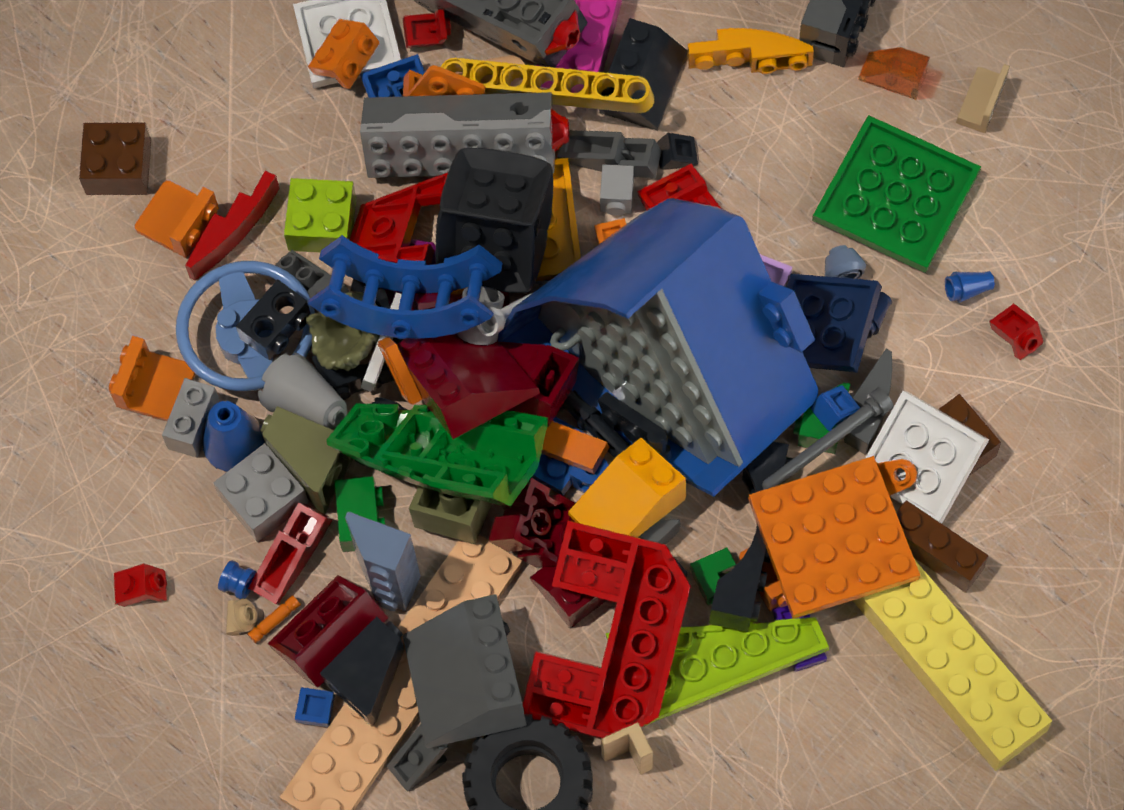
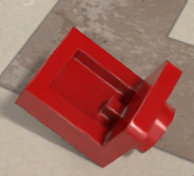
M443 9L436 10L435 13L407 15L402 18L406 48L443 45L447 40V36L451 34L449 17L444 16Z
M143 563L114 573L116 605L125 607L147 599L158 602L167 600L165 570Z

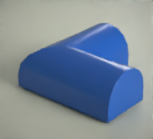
M417 54L360 73V77L368 97H402L406 73L412 70L423 75L425 71Z

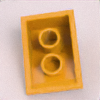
M640 438L616 456L568 511V515L577 523L638 538L686 500V478L643 438Z

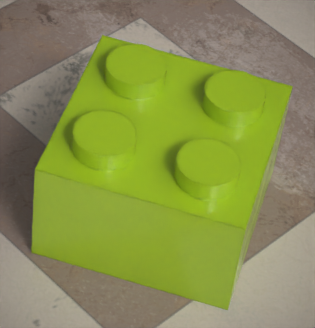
M291 178L284 230L288 251L321 253L322 249L342 235L350 240L354 227L357 199L353 181Z

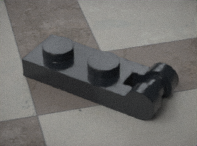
M608 392L598 399L602 412L600 416L613 429L617 428L623 432L632 443L643 438L665 460L669 461L671 459L672 452L667 443L668 438L664 429Z

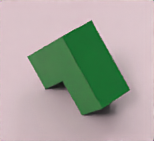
M727 547L690 563V571L707 606L713 603L718 579L736 566Z

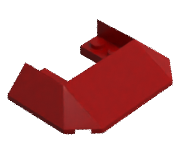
M568 520L552 586L617 602L601 667L536 651L522 705L524 714H532L535 720H541L543 715L552 718V723L557 726L562 723L569 730L604 738L637 722L640 727H643L659 717L691 585L667 545Z

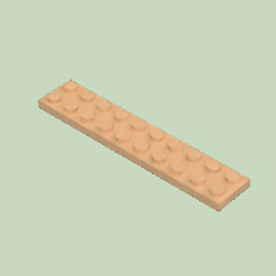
M480 534L475 544L458 540L398 626V629L404 635L463 601L497 594V599L499 600L522 567V560L490 543L488 539ZM402 635V636L400 637V639H401V641H402V643H403V645H404V648H405V644H404V640H403V635ZM404 649L377 722L371 727L345 703L281 794L280 799L295 810H355L419 717L406 649Z

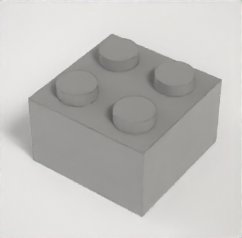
M265 443L213 482L218 496L257 542L288 520L298 502L309 503L303 487Z

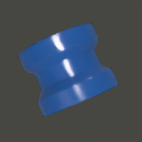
M230 560L220 576L218 590L224 593L230 591L235 594L236 598L246 599L251 591L248 588L257 572L252 568L243 569L239 566L238 562Z

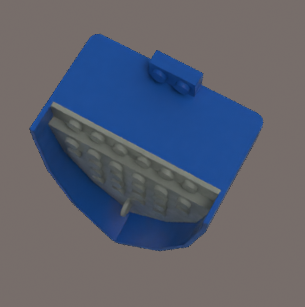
M669 198L638 215L513 307L506 319L503 330L499 332L498 341L550 345L579 357L577 381L571 390H575L588 405L596 407L600 412L598 399L608 392L664 429L668 438L667 443L672 452V457L668 462L686 478V483L713 497L816 401L818 396L817 384L803 354V351L815 338L795 292L771 281L743 217L714 206ZM614 428L630 446L633 444L626 438L623 432Z

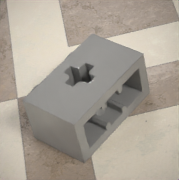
M184 378L162 434L169 450L198 458L203 446V436L209 412L215 404L220 402L214 386Z

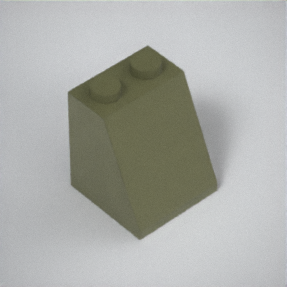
M277 406L273 415L269 414L262 425L261 432L263 433L265 443L303 487L308 500L318 511L326 514L336 494L335 480L344 479L353 458L327 445L326 439L334 430Z

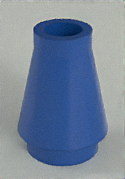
M990 271L952 272L951 276H947L944 281L948 299L958 303L985 291L993 290L995 286L994 277Z

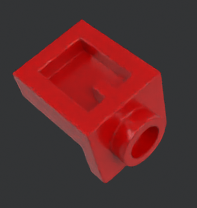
M1014 303L989 321L991 330L1012 345L1014 356L1019 360H1022L1043 344L1038 321Z

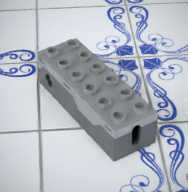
M552 92L364 98L360 135L367 177L439 176L449 172L456 153L463 148H487L533 156L550 163L554 173L555 152L569 141V119L553 110Z

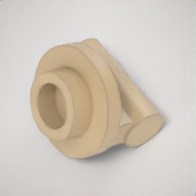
M247 599L228 601L226 634L236 636L239 633L251 631L257 622V611L253 604Z

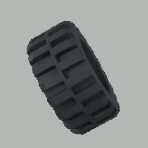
M524 714L527 726L488 734L483 738L477 737L472 744V753H467L464 761L465 772L462 773V784L469 810H517L506 805L501 800L496 789V779L499 771L508 761L522 755H537L549 760L555 765L560 775V787L556 797L544 807L536 810H588L589 802H592L593 776L588 753L584 751L583 743L577 735L572 736L569 728L562 723L558 724V726L553 724L550 717L542 715L541 720H535L532 714Z

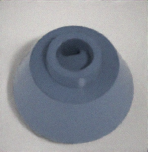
M840 245L832 248L829 251V255L825 258L824 276L858 279L865 272L866 262L853 248Z

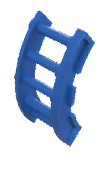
M342 235L321 250L319 259L333 268L329 286L308 301V305L321 312L324 316L368 333L396 337L398 339L433 338L451 335L478 326L493 317V312L480 303L479 298L482 282L500 273L502 262L482 246L477 245L462 254L444 258V263L427 265L426 261L398 259L397 263L378 259L379 254L353 243ZM345 275L366 284L362 301L341 292ZM378 287L402 292L398 310L375 306ZM468 287L466 297L449 304L451 292ZM415 293H438L435 308L412 310Z

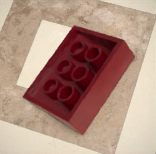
M455 333L433 338H405L397 344L423 401L452 439L540 393L538 387L498 340L493 344L476 345L462 340Z

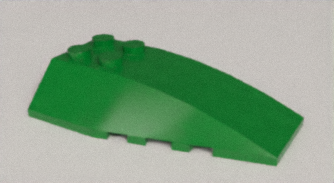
M356 403L326 441L328 446L356 461L409 483L466 499L511 506L538 469L548 426V417L507 410L452 439L435 415L428 411L427 405H414L411 410H399V404Z

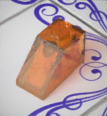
M902 47L870 51L858 80L916 100L927 75L930 57Z

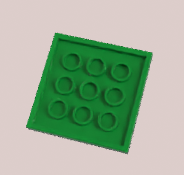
M868 115L817 206L812 221L926 273L977 179L981 166Z

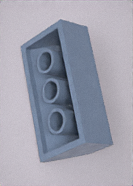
M347 512L345 519L357 559L375 600L378 601L380 607L395 612L396 609H400L406 612L421 577L411 534Z

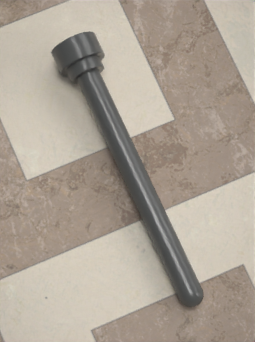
M877 387L867 395V400L864 401L862 408L765 479L762 483V488L765 490L781 485L871 416H884L894 407L891 398L883 389Z

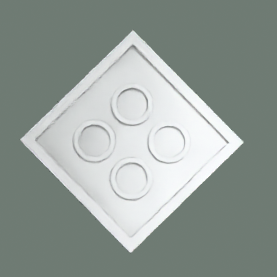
M309 0L293 4L307 65L310 64L316 51L321 47L331 32L332 27L339 19L365 23L379 40L378 47L361 73L401 60L386 0ZM308 68L313 88L339 83L335 78L314 75Z
M902 391L866 458L874 456L876 463L899 459L911 461L917 470L916 482L911 487L890 495V497L902 504L907 500L942 523L989 439L911 393ZM899 468L897 476L900 480H904L906 473L903 469Z

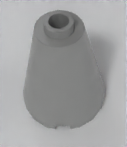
M294 353L295 355L291 356L283 354L274 360L261 379L265 384L263 392L261 390L258 392L260 404L272 413H274L278 406L327 428H336L347 415V404L313 365L299 353Z

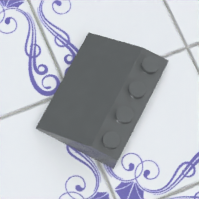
M497 594L463 601L403 635L426 749L527 726Z

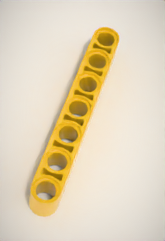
M450 58L441 65V68L454 73L463 72L462 76L479 83L484 76L493 75L490 82L483 84L485 86L484 94L552 92L553 105L630 113H645L654 104V95L646 79L640 76L464 58ZM523 78L519 86H510L514 79ZM546 81H553V82H554L553 85H552L549 89H547V90H541V89H540L541 85H542L544 82H546ZM577 84L584 85L580 92H570L573 86ZM605 88H615L611 95L601 96V92ZM638 90L646 91L645 95L640 99L631 98L633 93Z

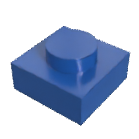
M301 687L295 714L296 723L329 727L335 698L334 692Z

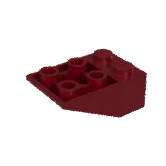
M499 341L540 391L539 394L509 409V411L548 417L547 427H549L577 381L579 357L550 345Z

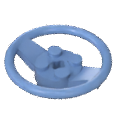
M238 261L225 264L201 277L185 295L176 319L177 344L183 359L190 369L206 382L232 391H256L264 388L265 382L261 379L264 372L273 362V357L270 360L266 359L242 341L236 329V325L260 300L255 298L244 274H261L276 280L278 279L307 300V302L310 299L307 290L293 275L273 264L260 261ZM218 281L223 310L217 316L216 339L225 358L228 361L231 360L233 363L240 364L247 378L227 377L211 370L200 361L190 343L188 327L192 309L200 296ZM309 305L311 314H314L315 309ZM308 323L303 328L300 342L294 353H299L305 358L312 346V335L309 331L310 326ZM263 330L258 336L268 337L273 331Z

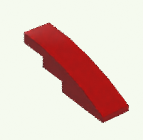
M264 171L251 196L239 192L226 217L213 214L185 265L190 279L197 280L223 260L260 220L280 189L275 174Z

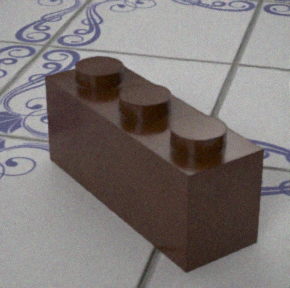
M905 500L896 514L913 557L967 593L985 568L989 555Z

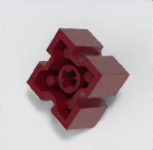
M531 478L511 506L500 505L504 509L503 516L495 517L488 541L507 552L518 551L517 557L536 568L557 566L567 521L574 522L568 515V511L574 506L575 502L561 494L549 496L550 488Z

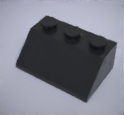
M629 18L608 73L640 76L646 79L654 95V104L645 113L599 109V113L658 131L685 61L687 49L660 27ZM605 88L601 92V96L611 95L615 88ZM638 90L633 93L631 98L640 99L645 95L646 91Z

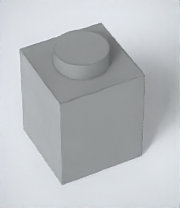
M602 164L600 212H607L614 216L632 213L634 166Z

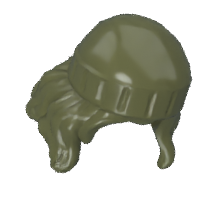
M363 292L345 293L362 301L364 295ZM321 312L311 314L306 318L312 335V353L317 356L320 365L328 370L344 369L349 371L351 368H356L360 361L369 355L379 339L378 334L352 328L324 316Z

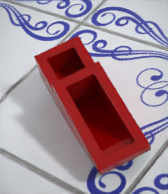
M298 502L284 530L279 531L248 589L274 604H278L304 569L333 519L305 503Z

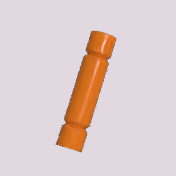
M292 595L285 601V604H281L260 622L257 628H253L247 635L256 644L263 638V635H267L288 617L291 611H295L301 604Z

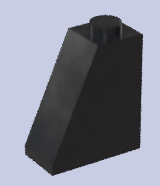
M377 616L320 672L324 683L371 727L377 722L405 649L400 639L403 635L392 622L388 621L385 624Z

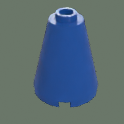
M222 401L215 404L209 412L202 442L204 454L210 464L216 469L228 472L265 443L263 433L261 432L262 424L233 402Z

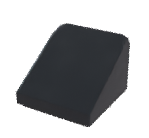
M667 133L658 140L657 144L662 150L659 161L660 169L683 168L689 164H692L694 167L698 165L693 136Z

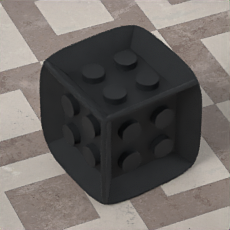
M487 148L460 149L452 161L441 194L440 211L436 224V264L444 263V258L462 254L480 245L502 262L501 272L483 281L482 286L491 287L501 292H529L536 282L547 244V230L551 220L554 178L551 164L533 156Z

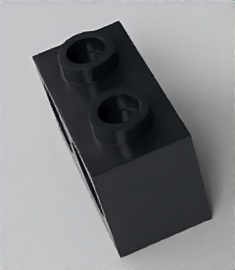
M277 279L236 325V329L242 341L270 360L275 354H280L286 348L289 338L296 330L300 331L307 324L306 318L311 312L307 300ZM291 306L294 308L290 313H279L283 307ZM263 330L273 331L268 337L258 336Z

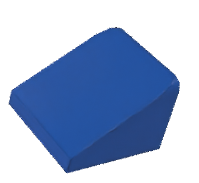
M843 385L821 393L811 405V410L828 431H831L860 409Z

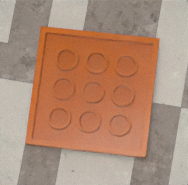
M874 456L749 494V503L792 619L907 584L920 578L916 562Z

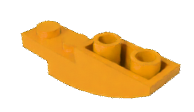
M749 28L717 29L716 40L688 43L687 60L689 69L697 68L700 70L710 69L713 66L719 65L739 66L750 62L751 73L769 74L776 70L791 69L797 71L812 66L814 50L812 45L784 34Z

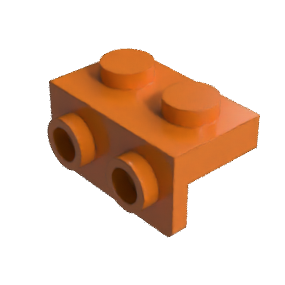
M339 19L332 27L331 32L321 47L316 51L308 68L314 75L335 78L343 88L350 89L378 47L379 40L365 23Z

